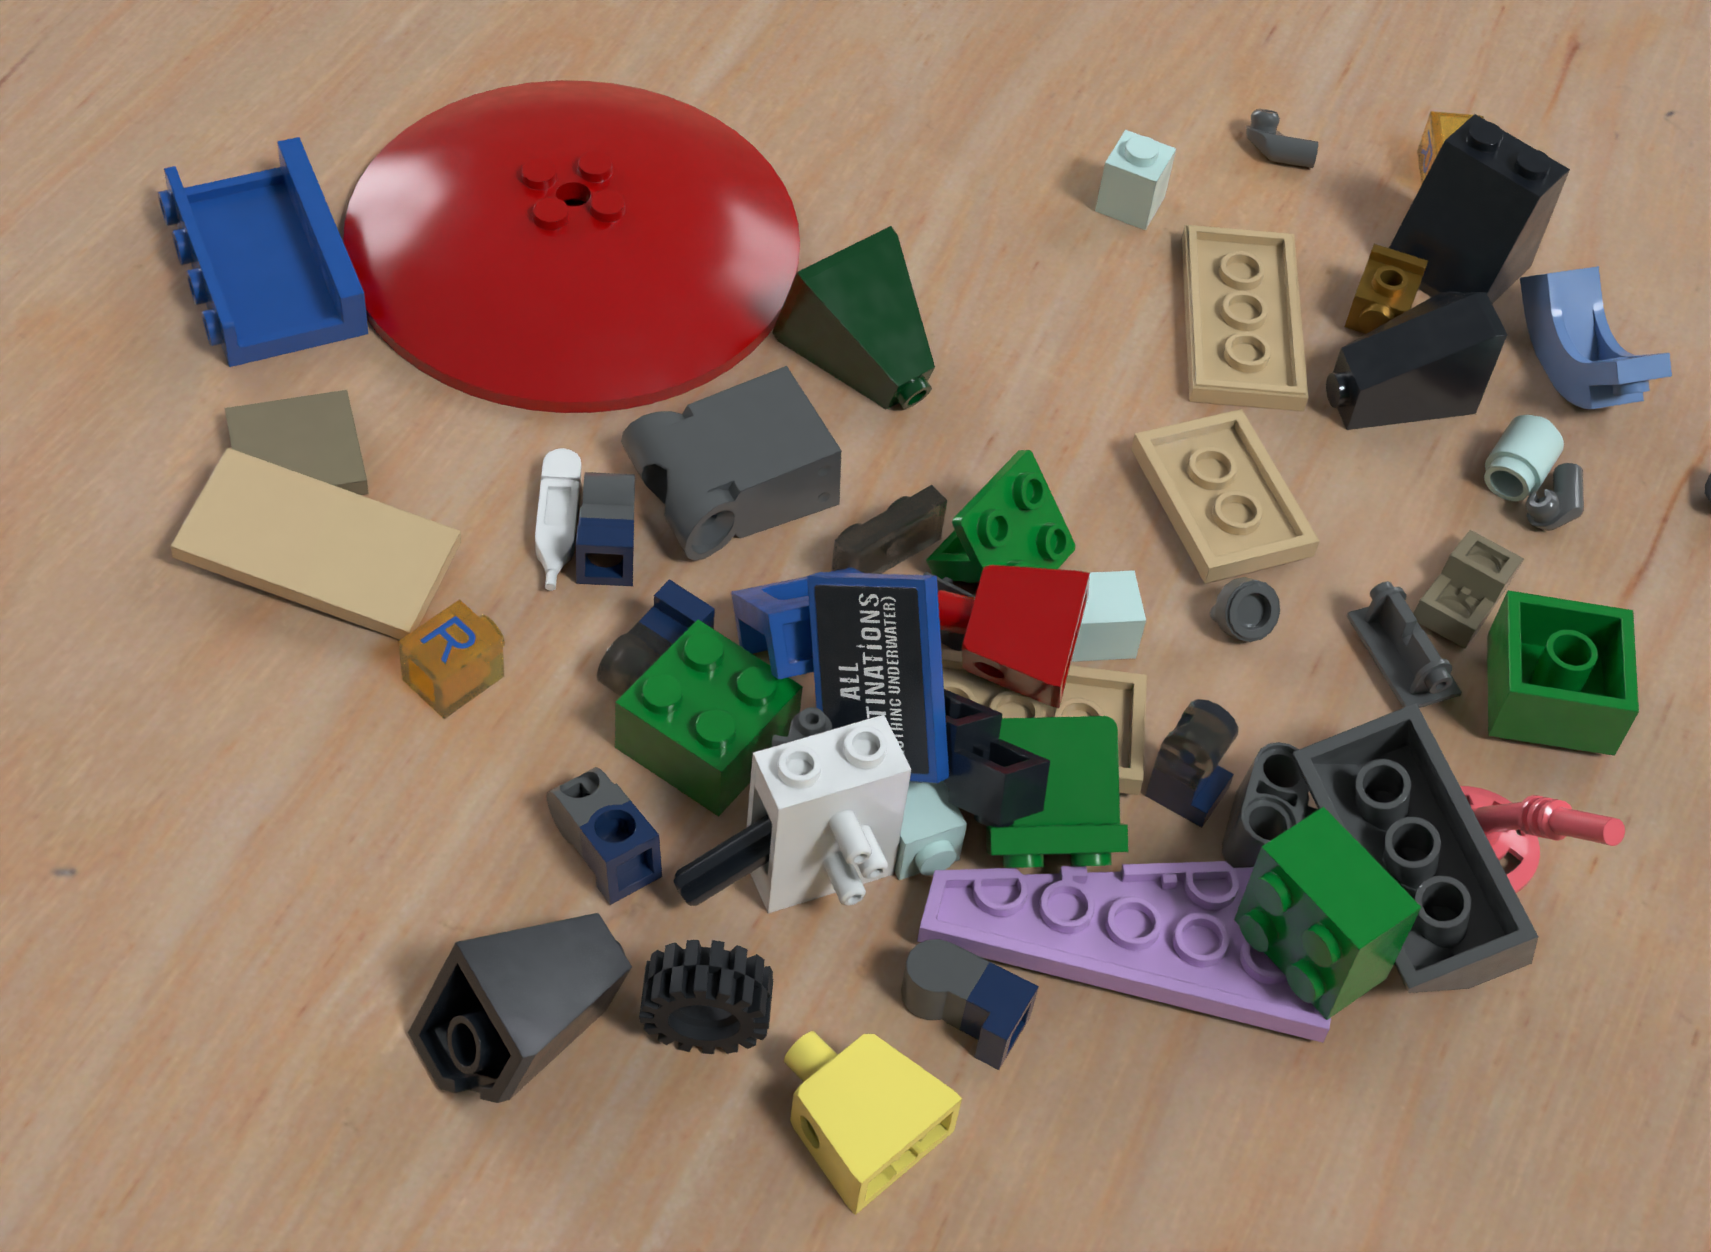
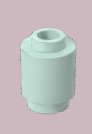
M1533 415L1515 417L1486 459L1484 480L1487 487L1495 495L1508 501H1521L1534 491L1537 492L1563 451L1564 441L1560 432L1553 423L1543 417Z

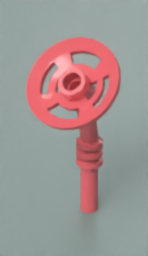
M1460 786L1498 860L1500 861L1509 852L1521 861L1518 867L1506 874L1516 893L1521 891L1530 882L1537 870L1540 859L1538 837L1559 841L1569 836L1616 846L1623 840L1625 835V826L1620 819L1573 810L1571 805L1563 800L1532 795L1525 798L1522 802L1512 803L1489 790L1471 786ZM1516 830H1520L1521 835H1517Z

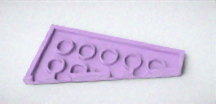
M1227 861L1123 864L1121 872L1087 873L1086 866H1061L1058 874L1023 875L1016 868L934 871L920 924L918 942L941 939L982 958L1322 1043L1330 1028L1331 1018L1326 1020L1311 1003L1304 1002L1292 991L1284 973L1264 952L1255 950L1246 941L1240 926L1234 920L1254 867L1233 868Z

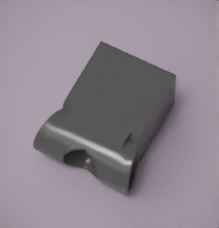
M787 366L688 404L682 414L672 411H661L643 415L631 422L623 431L621 442L624 450L644 484L665 504L664 516L666 522L686 556L694 561L706 559L726 546L734 535L741 539L840 504L842 450Z

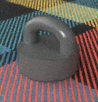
M1247 577L1237 578L1223 587L1217 596L1216 604L1211 608L1210 617L1218 623L1221 630L1227 635L1239 640L1253 642L1261 640L1270 634L1278 623L1280 601L1275 590L1266 582Z

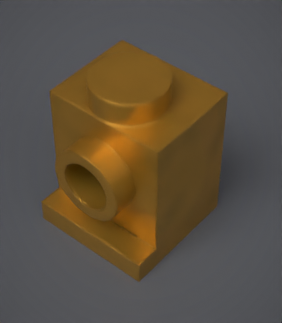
M1374 244L1344 327L1367 334L1410 310L1428 261Z

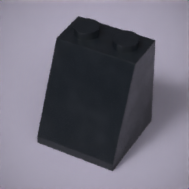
M1474 114L1444 141L1389 248L1428 261L1418 288L1427 295L1433 297L1442 292H1486L1493 304L1532 266L1570 169L1553 160L1544 152L1534 149L1505 132L1496 124Z

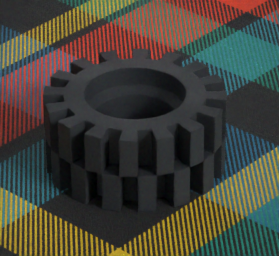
M687 940L686 949H682L676 942L665 945V952L656 950L651 954L650 961L647 960L639 1014L640 1023H644V1030L649 1035L658 1033L657 1041L665 1045L678 1041V1049L690 1052L692 1046L702 1047L703 1054H714L715 1047H722L726 1054L738 1052V1044L747 1049L756 1046L757 1039L764 1040L767 1036V1029H769L774 980L772 979L773 971L771 967H764L765 960L758 954L747 958L748 949L736 945L731 951L724 950L725 942L712 940L711 947H701L699 940Z

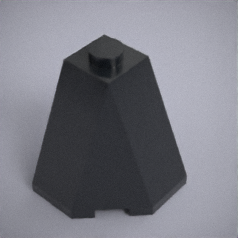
M1438 293L1342 347L1333 373H1330L1327 377L1326 393L1330 405L1338 409L1346 430L1476 414L1507 338V333L1487 293Z
M599 913L455 942L408 1034L439 1089L453 1093L466 1090L480 1093V1099L494 1103L508 1101L607 1010L630 972L632 965L625 956L622 946L615 940Z

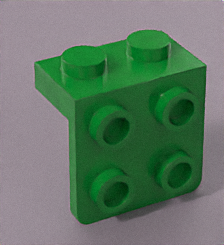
M1108 716L1002 718L999 739L1050 760L1044 811L1017 819L1013 825L1008 827L986 826L987 853L990 855H1003L1004 868L1044 867V854H1071V866L1112 865L1111 853L1129 852L1128 825L1120 823L1118 727L1116 722Z

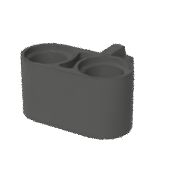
M1281 742L1270 743L1261 748L1237 789L1222 841L1224 860L1233 868L1254 867L1263 845L1318 810L1308 806L1309 789L1293 759V752L1299 750L1298 748Z

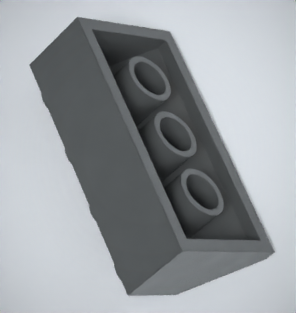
M1417 703L1293 752V759L1318 810L1325 807L1422 907L1394 963L1408 993L1470 989L1532 964L1538 935Z

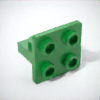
M1018 450L952 520L955 530L926 559V562L932 574L937 575L941 579L948 577L953 581L977 583L980 581L982 570L985 566L1001 565L1058 569L1075 551L1076 545L1031 450Z

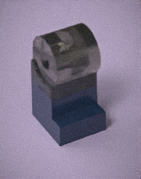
M669 579L655 593L654 606L628 633L618 637L607 649L598 667V682L619 696H622L698 619L714 629L715 608Z
M1197 699L1191 701L1175 729L1168 733L1161 744L1145 796L1202 828L1229 789L1234 775L1218 766L1220 760L1238 736L1239 727L1232 715L1220 705L1209 700Z

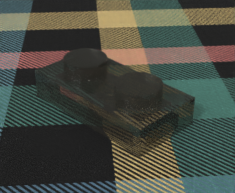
M930 485L911 497H900L886 511L869 521L849 526L835 539L831 571L853 567L863 573L882 574L941 540L947 499L933 485Z

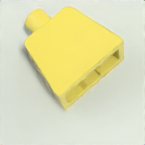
M810 1031L799 1038L785 1055L784 1063L803 1081L793 1094L790 1117L793 1129L844 1203L855 1215L955 1130L962 1098L949 1086L875 1034H863L841 1053L837 1054L816 1032Z

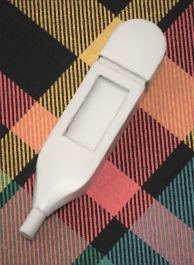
M565 448L550 451L544 457L535 531V550L537 559L545 569V589L549 591L556 589L557 575L562 567L571 561L575 551L581 488V459L577 453Z

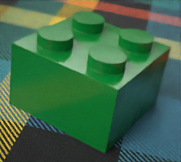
M1508 590L1487 635L1488 736L1615 756L1639 713L1633 610Z
M698 619L615 702V748L719 817L750 784L753 753L771 748L773 735L788 737L792 719L800 712L803 686L789 677L777 679L772 675L769 664Z
M1322 807L1261 847L1234 920L1240 926L1246 941L1255 950L1264 952L1284 973L1292 991L1304 1002L1311 1003L1328 1020L1387 979L1422 907L1325 807Z

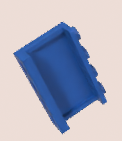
M300 137L277 142L280 167L186 188L183 187L176 166L164 168L167 190L158 192L163 218L167 226L177 224L178 229L172 231V236L181 265L191 263L193 269L186 272L195 305L206 303L208 310L201 311L209 344L210 346L221 344L229 367L368 334L364 291Z

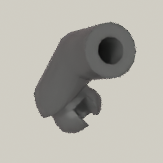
M1259 108L1252 112L1251 125L1246 126L1247 138L1269 160L1310 168L1314 167L1318 152V141L1284 136L1277 131L1280 118L1275 111Z
M1574 463L1558 465L1553 471V491L1545 489V497L1538 498L1536 491L1529 495L1525 505L1527 519L1534 527L1551 531L1579 518L1583 514V469L1579 465Z

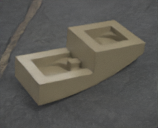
M1469 530L1450 554L1441 574L1420 599L1413 613L1417 622L1466 649L1507 589L1524 558Z

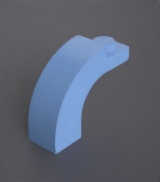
M1599 266L1520 277L1524 314L1534 351L1554 388L1570 403L1584 409H1596L1644 401L1643 392L1650 391L1649 380L1672 376L1670 353L1634 355L1624 350L1614 338L1604 312Z

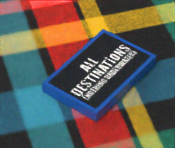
M818 572L807 576L816 708L823 711L830 719L832 730L885 715L911 768L910 781L939 783L948 779L949 764L937 575Z

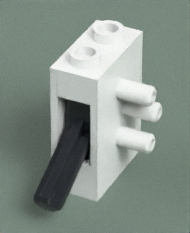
M885 715L754 752L752 757L747 828L677 870L673 881L685 902L690 906H697L746 875L751 874L768 914L833 893L837 894L841 904L854 905L860 902L866 893L863 884L893 875L911 768Z

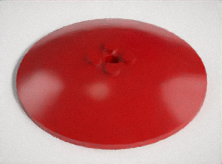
M572 80L530 82L474 94L450 103L406 128L381 150L359 179L349 201L344 221L343 243L365 294L367 321L399 356L421 372L468 395L501 405L555 413H596L649 405L682 395L729 371L750 355L773 330L794 277L798 272L800 254L799 223L793 202L784 183L766 158L737 131L706 112L666 95L614 83ZM568 199H578L584 201L585 204L580 206H567V204L564 201Z

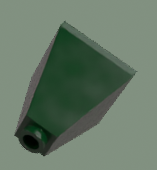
M892 226L796 273L772 331L778 342L885 409L898 403L904 409L910 408L930 393L932 387L928 380L935 369L899 237Z

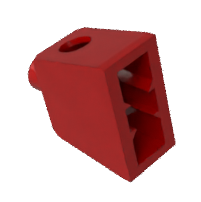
M1001 565L985 566L982 570L975 598L939 590L940 630L965 635L962 645V667L969 673L1048 706L1060 708L1088 600L1090 573L1076 570Z

